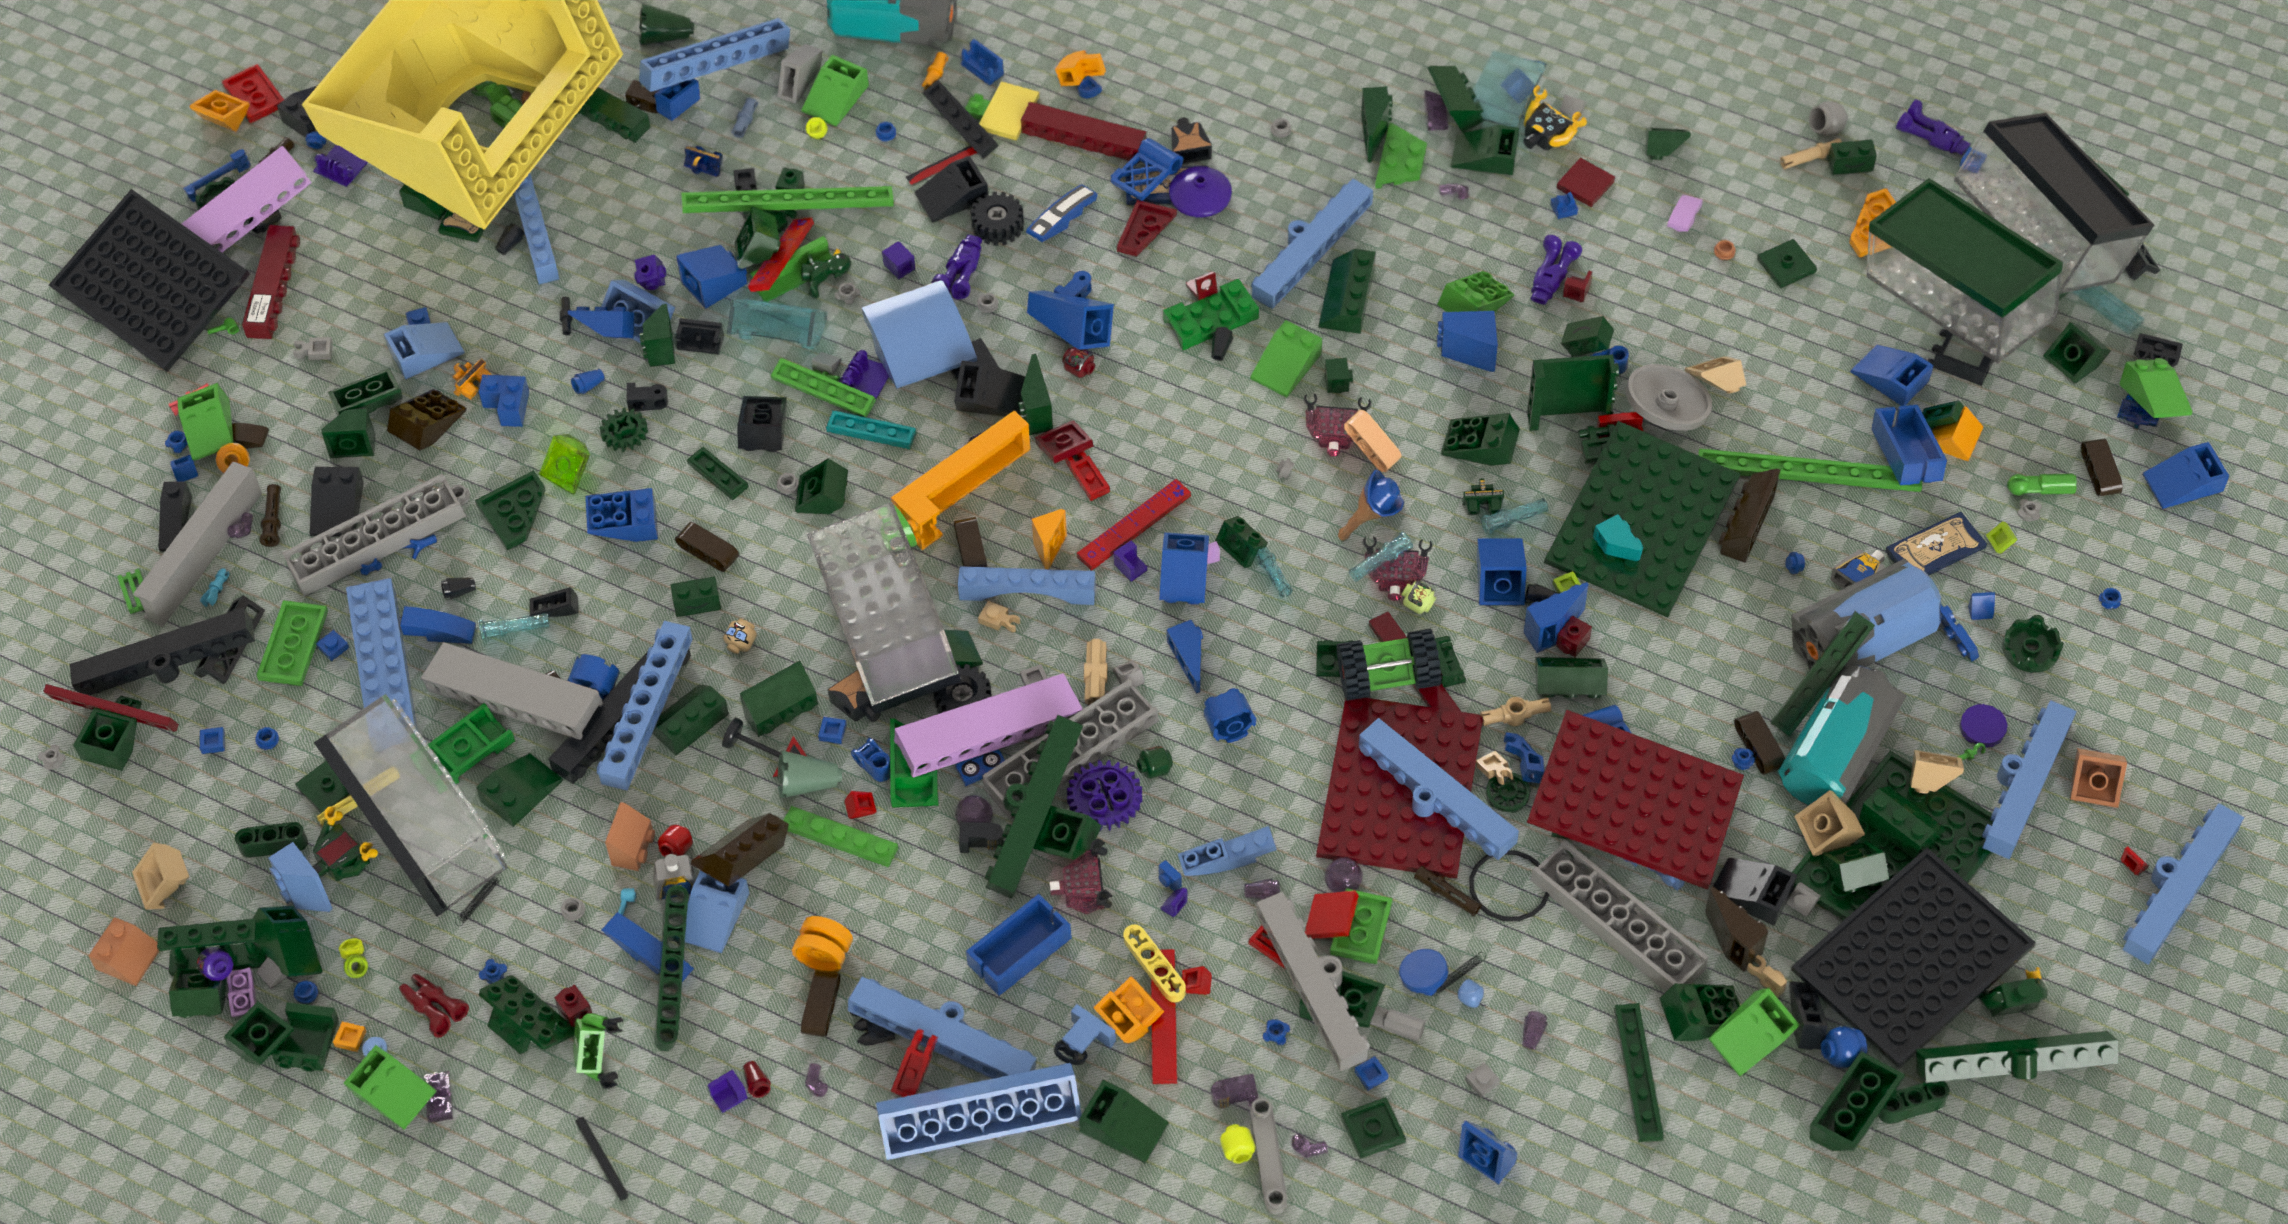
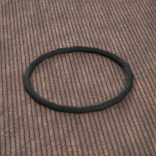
M1509 850L1505 854L1517 855L1528 859L1537 867L1540 865L1532 856L1517 850ZM1485 855L1475 864L1469 877L1470 894L1473 900L1478 903L1480 901L1474 891V877L1478 868L1488 859L1493 858V856ZM1545 892L1541 904L1532 912L1521 916H1502L1491 912L1483 904L1480 909L1488 916L1502 921H1521L1536 915L1546 905L1549 893Z

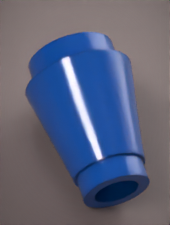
M601 369L575 374L571 378V385L577 394H585L605 381V376Z

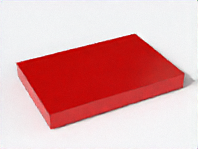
M258 64L221 81L229 95L249 103V109L245 117L250 124L278 111L277 105L284 100Z

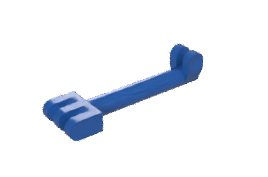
M240 149L230 155L231 162L184 187L183 189L192 202H196V190L207 185V183L216 180L235 168L239 173L248 169L251 164L245 151Z

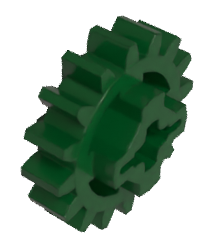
M623 408L622 412H618L615 409L614 415L607 414L608 420L602 419V426L599 428L602 441L606 443V447L613 446L614 451L621 448L622 452H625L628 447L634 450L633 445L641 446L640 440L647 439V422L645 418H642L641 412L635 414L634 409H631L630 412H627L626 408Z

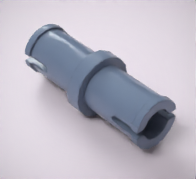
M746 98L742 110L736 116L737 121L731 131L735 137L743 138L748 125L753 121L752 116L758 106V102L753 98Z

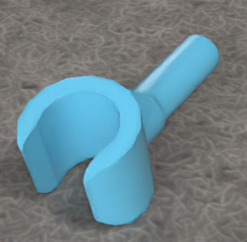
M624 888L621 890V903L618 911L621 915L624 914L627 902H635L636 900L634 888Z

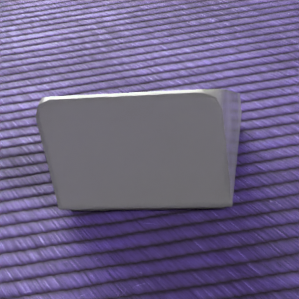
M821 352L813 358L812 369L819 370L821 373L826 371L829 375H833L841 358Z
M1133 660L1113 668V672L1120 685L1129 679L1134 687L1140 686L1145 682L1141 668Z
M269 958L264 961L257 971V974L271 989L287 978L286 975L281 973L280 968L274 961Z

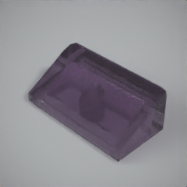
M1424 90V106L1428 131L1448 130L1446 105L1441 95Z

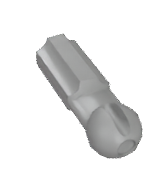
M1377 1006L1371 1021V1025L1418 1042L1422 1037L1426 1020Z

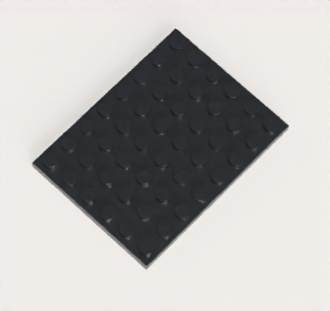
M130 189L50 282L49 286L164 371L168 372L249 277L250 273L133 189Z
M1926 848L1793 964L1791 971L1855 1029L1860 1030L1865 1038L1895 1066L1900 1068L1916 1054V1049L1923 1048L2035 947L2036 942L1931 850Z

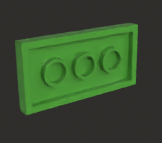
M283 600L256 675L258 680L303 686L316 643L319 640L328 614L327 606Z

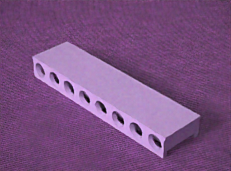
M281 146L185 220L182 225L212 246L220 243L217 249L220 252H224L310 185L311 181L287 150ZM304 178L300 185L294 186L298 179ZM287 191L283 198L277 199L280 193ZM270 204L268 210L260 212L263 206ZM253 217L250 224L243 225L248 218ZM236 230V234L233 237L227 238L231 231Z
M1063 673L895 728L894 742L898 744L911 769L912 777H916L1046 734L1047 727L1044 726L1050 720L1055 721L1057 715L1067 718L1077 714L1083 708ZM1033 728L1032 731L1023 734V733H1024L1025 731H1027L1028 729ZM1012 735L1011 738L1002 741V740H1003L1004 738H1006L1007 736ZM991 742L988 746L981 748L984 744ZM970 749L967 753L960 755L963 751ZM949 756L946 760L938 762L942 758ZM928 763L925 767L917 769L919 766Z

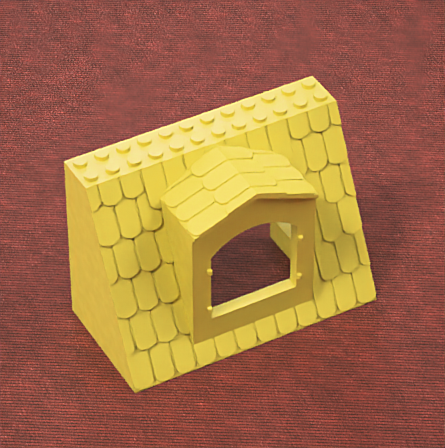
M389 0L304 101L302 106L321 136L485 230L620 60L623 53L598 0ZM485 81H492L497 83V85L503 84L530 92L531 96L489 148L478 145L461 112L448 109L459 96Z

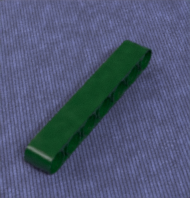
M674 885L668 889L664 902L654 1044L661 1051L673 1049L679 1031L688 892L686 888L680 885ZM679 896L682 901L676 903L670 897ZM676 918L681 924L672 925L669 919ZM675 941L679 947L670 948L667 942ZM673 964L677 967V970L669 971L665 965ZM672 987L676 993L669 995L663 989ZM669 1010L673 1012L674 1016L666 1018L663 1016L662 1011ZM667 1033L671 1035L672 1040L663 1041L660 1035Z

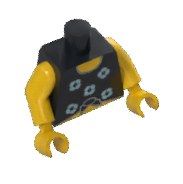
M1537 85L1533 90L1536 97L1534 100H1531L1525 114L1523 124L1526 138L1523 139V143L1529 149L1538 145L1544 150L1567 145L1577 133V128L1584 127L1587 124V119L1585 117L1581 118L1582 114L1580 112H1575L1571 121L1547 103H1540L1541 100L1547 97L1548 93L1544 89L1543 93L1538 95L1540 86Z

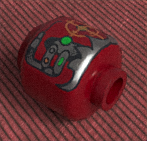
M1069 348L1062 358L1064 369L1078 378L1092 374L1096 366L1094 355L1085 349Z

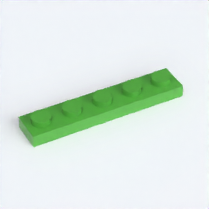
M780 358L771 374L772 379L862 417L868 416L876 402L874 396L783 358Z
M794 806L790 807L783 820L789 824L787 831L888 868L898 850L897 843Z

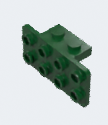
M507 976L481 988L479 991V996L493 1007L487 1026L520 1055L527 1052L531 1041L539 1048L546 1050L574 1036L575 1027H572L568 1021L515 976Z

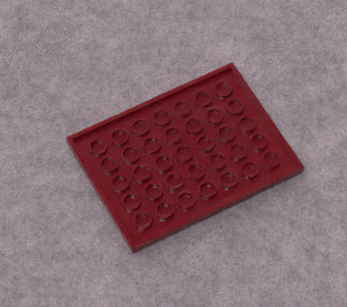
M1345 698L1316 857L1414 873L1421 866H1424L1425 869L1437 876L1457 879L1464 832L1458 827L1450 825L1447 819L1440 813L1434 812L1428 817L1416 815L1412 810L1413 793L1411 789L1405 784L1402 785L1397 782L1394 775L1387 770L1381 769L1373 758L1365 756L1359 748V735L1375 720L1381 719L1471 792L1483 716L1373 698L1348 701Z
M1566 710L1526 823L1708 890L1744 774Z

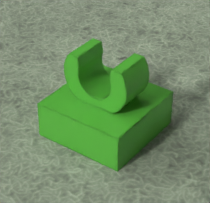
M975 93L974 96L970 97L965 109L974 119L981 120L990 104V100L983 99V95Z

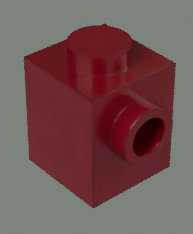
M1572 616L1558 633L1556 647L1563 653L1570 654L1576 658L1590 640L1592 626Z
M575 984L569 988L562 989L554 997L557 1008L572 1027H575L576 1019H582L586 1014L592 1013L590 1004Z

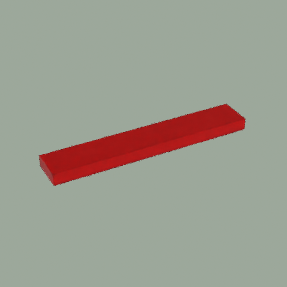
M1159 949L1175 969V949ZM1151 951L1152 958L1155 955L1153 951ZM1162 967L1157 968L1154 973L1159 977L1167 975L1168 971ZM1151 979V997L1165 1011L1152 1023V1083L1177 1084L1176 1002L1168 1001ZM1170 980L1168 983L1170 984L1171 992H1176V989L1172 986Z

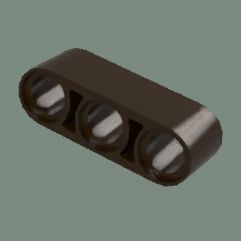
M2104 438L2083 441L2081 443V454L2096 495L2099 497L2122 493V479L2107 440Z
M976 517L954 521L963 567H987Z
M689 522L675 537V542L680 548L721 572H725L739 557V552L733 545L694 522Z
M1754 711L1735 718V729L1746 749H1750L1754 753V763L1760 773L1765 775L1779 770L1785 760V756L1758 711Z
M815 970L801 1022V1034L819 1037L827 1036L839 991L840 973Z

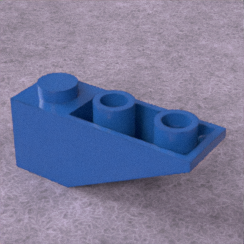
M576 307V311H568L569 315L603 337L634 338V312H627L626 307H613V311H608V307H595V311H589V307Z

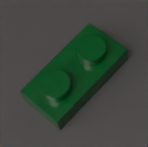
M1957 400L1924 408L1922 414L1929 427L1935 428L1957 422L1964 405Z

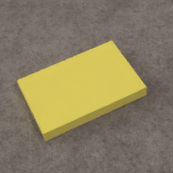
M1001 81L979 124L987 133L1017 141L1022 131L1021 118L1029 101L1037 103L1040 97L1039 92Z

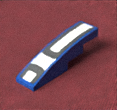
M1083 184L1077 186L1045 210L1027 228L1026 233L1041 242L1048 240L1066 230L1069 221L1082 215L1083 208L1095 202L1098 193Z

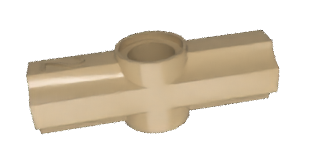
M1092 639L1087 642L1086 663H1084V698L1087 705L1092 704L1105 695V683H1107L1108 674L1106 663L1107 646L1106 642L1101 639Z

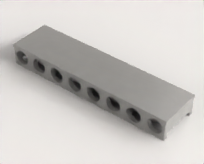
M234 461L231 463L133 593L135 597L140 599L146 612L144 619L154 622L160 627L166 624L262 495L253 468H248Z
M442 473L283 552V555L287 561L288 568L305 597L362 569V564L370 565L375 558L378 561L410 545L411 539L420 540L466 517V513ZM436 483H443L440 488L432 490L433 485ZM418 492L423 493L420 498L412 500L414 494ZM398 502L403 503L400 508L392 510L394 504ZM378 512L383 513L378 519H371L374 514ZM355 523H363L359 528L351 530ZM335 533H342L339 538L331 540L332 535ZM322 543L319 548L310 550L313 544ZM302 553L299 558L290 560L293 554Z
M444 642L421 676V680L430 692L476 707L485 703L492 712L579 740L582 739V731L598 706L601 707L603 704L597 690Z
M1130 679L1069 718V720L1084 726L1058 788L1073 779L1074 773L1080 774V767L1088 769L1090 762L1094 765L1098 760L1103 759L1159 722L1158 709L1150 705L1133 686ZM1048 734L1043 735L982 775L983 789L1010 820L1014 817L1010 816L1011 812L1003 805L1004 795L1013 784L1023 785L1024 782L1029 783L1031 775H1028V771L1033 761L1038 762L1040 755L1036 754L1041 741L1046 742ZM1012 796L1015 801H1020L1018 796Z
M1565 839L1561 842V846L1538 867L1535 866L1532 869L1530 880L1544 892H1548L1551 898L1665 992L1675 983L1692 984L1707 969L1708 956ZM1620 894H1622L1627 899V901H1625ZM1638 908L1644 912L1645 916L1638 910ZM1657 924H1659V925L1663 928L1664 931H1662V930L1657 926ZM1675 939H1677L1682 944V946L1679 945ZM1693 953L1696 954V955L1700 958L1701 961H1699V960L1693 955Z

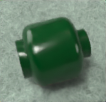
M1155 746L1142 750L1136 765L1140 773H1143L1148 779L1168 774L1170 767L1173 766V759L1169 750H1165L1162 746Z

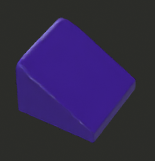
M1183 887L1174 891L1160 909L1174 918L1188 902L1187 889Z

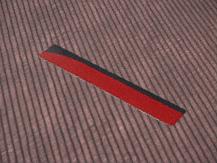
M968 146L906 176V179L913 185L941 171L950 163L969 155L972 156L977 152L971 146Z

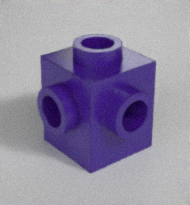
M655 254L635 259L636 272H634V277L637 284H640L645 290H656L660 286L666 285V268Z

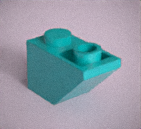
M1618 514L1595 526L1593 538L1605 554L1632 561L1640 560L1643 545L1639 538H1635L1631 533L1629 524L1622 520Z

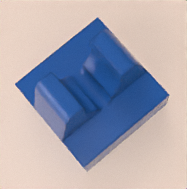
M1571 192L1567 195H1558L1555 198H1551L1550 205L1557 219L1578 214V207Z

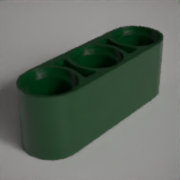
M298 822L247 827L240 829L235 834V842L238 849L247 858L273 855L292 842L300 851L308 845V838L303 826Z
M1945 1081L1923 1082L1897 1090L1893 1093L1878 1117L1883 1122L1891 1124L1939 1110L1944 1107L1950 1092L1949 1085ZM1932 1092L1939 1093L1941 1097L1933 1095ZM1909 1099L1916 1100L1918 1104L1910 1102ZM1886 1106H1892L1895 1110H1889Z

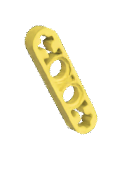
M1139 925L1128 926L1124 930V943L1161 993L1171 1002H1179L1184 999L1186 995L1184 981L1149 935ZM1131 934H1133L1134 936L1138 935L1139 942L1141 944L1140 946H1138V942L1135 940V938L1130 939ZM1145 950H1151L1155 955L1150 959H1145L1141 956V953ZM1163 967L1167 969L1168 973L1163 977H1159L1154 973L1157 968ZM1170 980H1171L1172 986H1173L1175 989H1178V988H1179V993H1176L1175 991H1172V992H1171V987H1170V984L1168 983Z

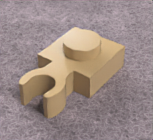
M987 601L978 617V623L998 631L1001 626H1004L1008 631L1016 632V626L1011 625V623L1020 624V617L1008 615V608Z
M1496 751L1476 760L1477 768L1489 779L1496 776L1498 782L1502 785L1504 784L1503 777H1509L1513 780L1512 770L1509 768L1508 762Z

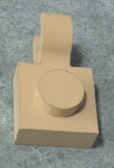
M1757 955L1755 962L1760 966L1755 967L1749 963L1747 971L1751 975L1760 979L1759 983L1765 988H1769L1779 998L1785 991L1787 980L1780 971L1772 969L1769 965L1766 967L1765 959Z

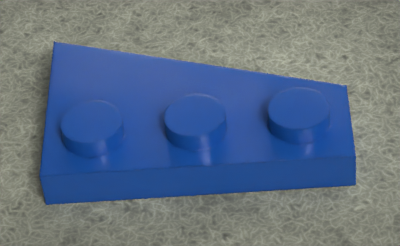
M1941 604V623L1945 627L1943 631L1950 640L1954 639L1958 644L1956 647L1963 657L1967 656L1971 662L1979 658L1976 645L1960 623L1955 624L1956 619L1949 606L1943 607Z

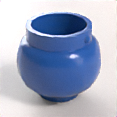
M1844 1026L1833 1028L1828 1031L1825 1040L1821 1043L1823 1057L1832 1066L1837 1068H1849L1861 1051L1867 1054L1865 1036L1860 1030L1855 1028L1851 1029Z

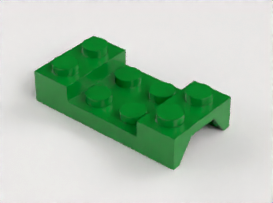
M1239 278L1221 285L1220 292L1186 306L1181 302L1163 310L1164 323L1169 322L1176 332L1182 350L1212 339L1213 332L1218 327L1233 330L1259 319V307Z
M483 703L412 755L410 760L417 772L442 796L459 783L458 777L492 752L496 755L515 742L512 731L505 729L494 718L487 705Z
M890 718V797L892 808L939 806L938 769L912 777L911 769L898 744L894 742L895 728L907 724H903L895 718ZM928 763L919 766L917 769L925 767Z

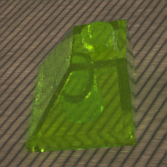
M570 434L554 435L539 475L572 495L575 494L590 457L586 444Z

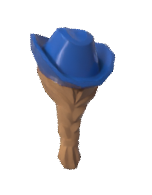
M1377 469L1371 473L1360 494L1358 509L1349 519L1348 523L1339 529L1338 538L1340 540L1349 539L1351 533L1362 523L1385 516H1393L1402 510L1405 502L1400 495L1398 485L1393 479L1386 478Z

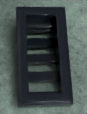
M571 587L530 598L531 619L568 616L578 613V596Z

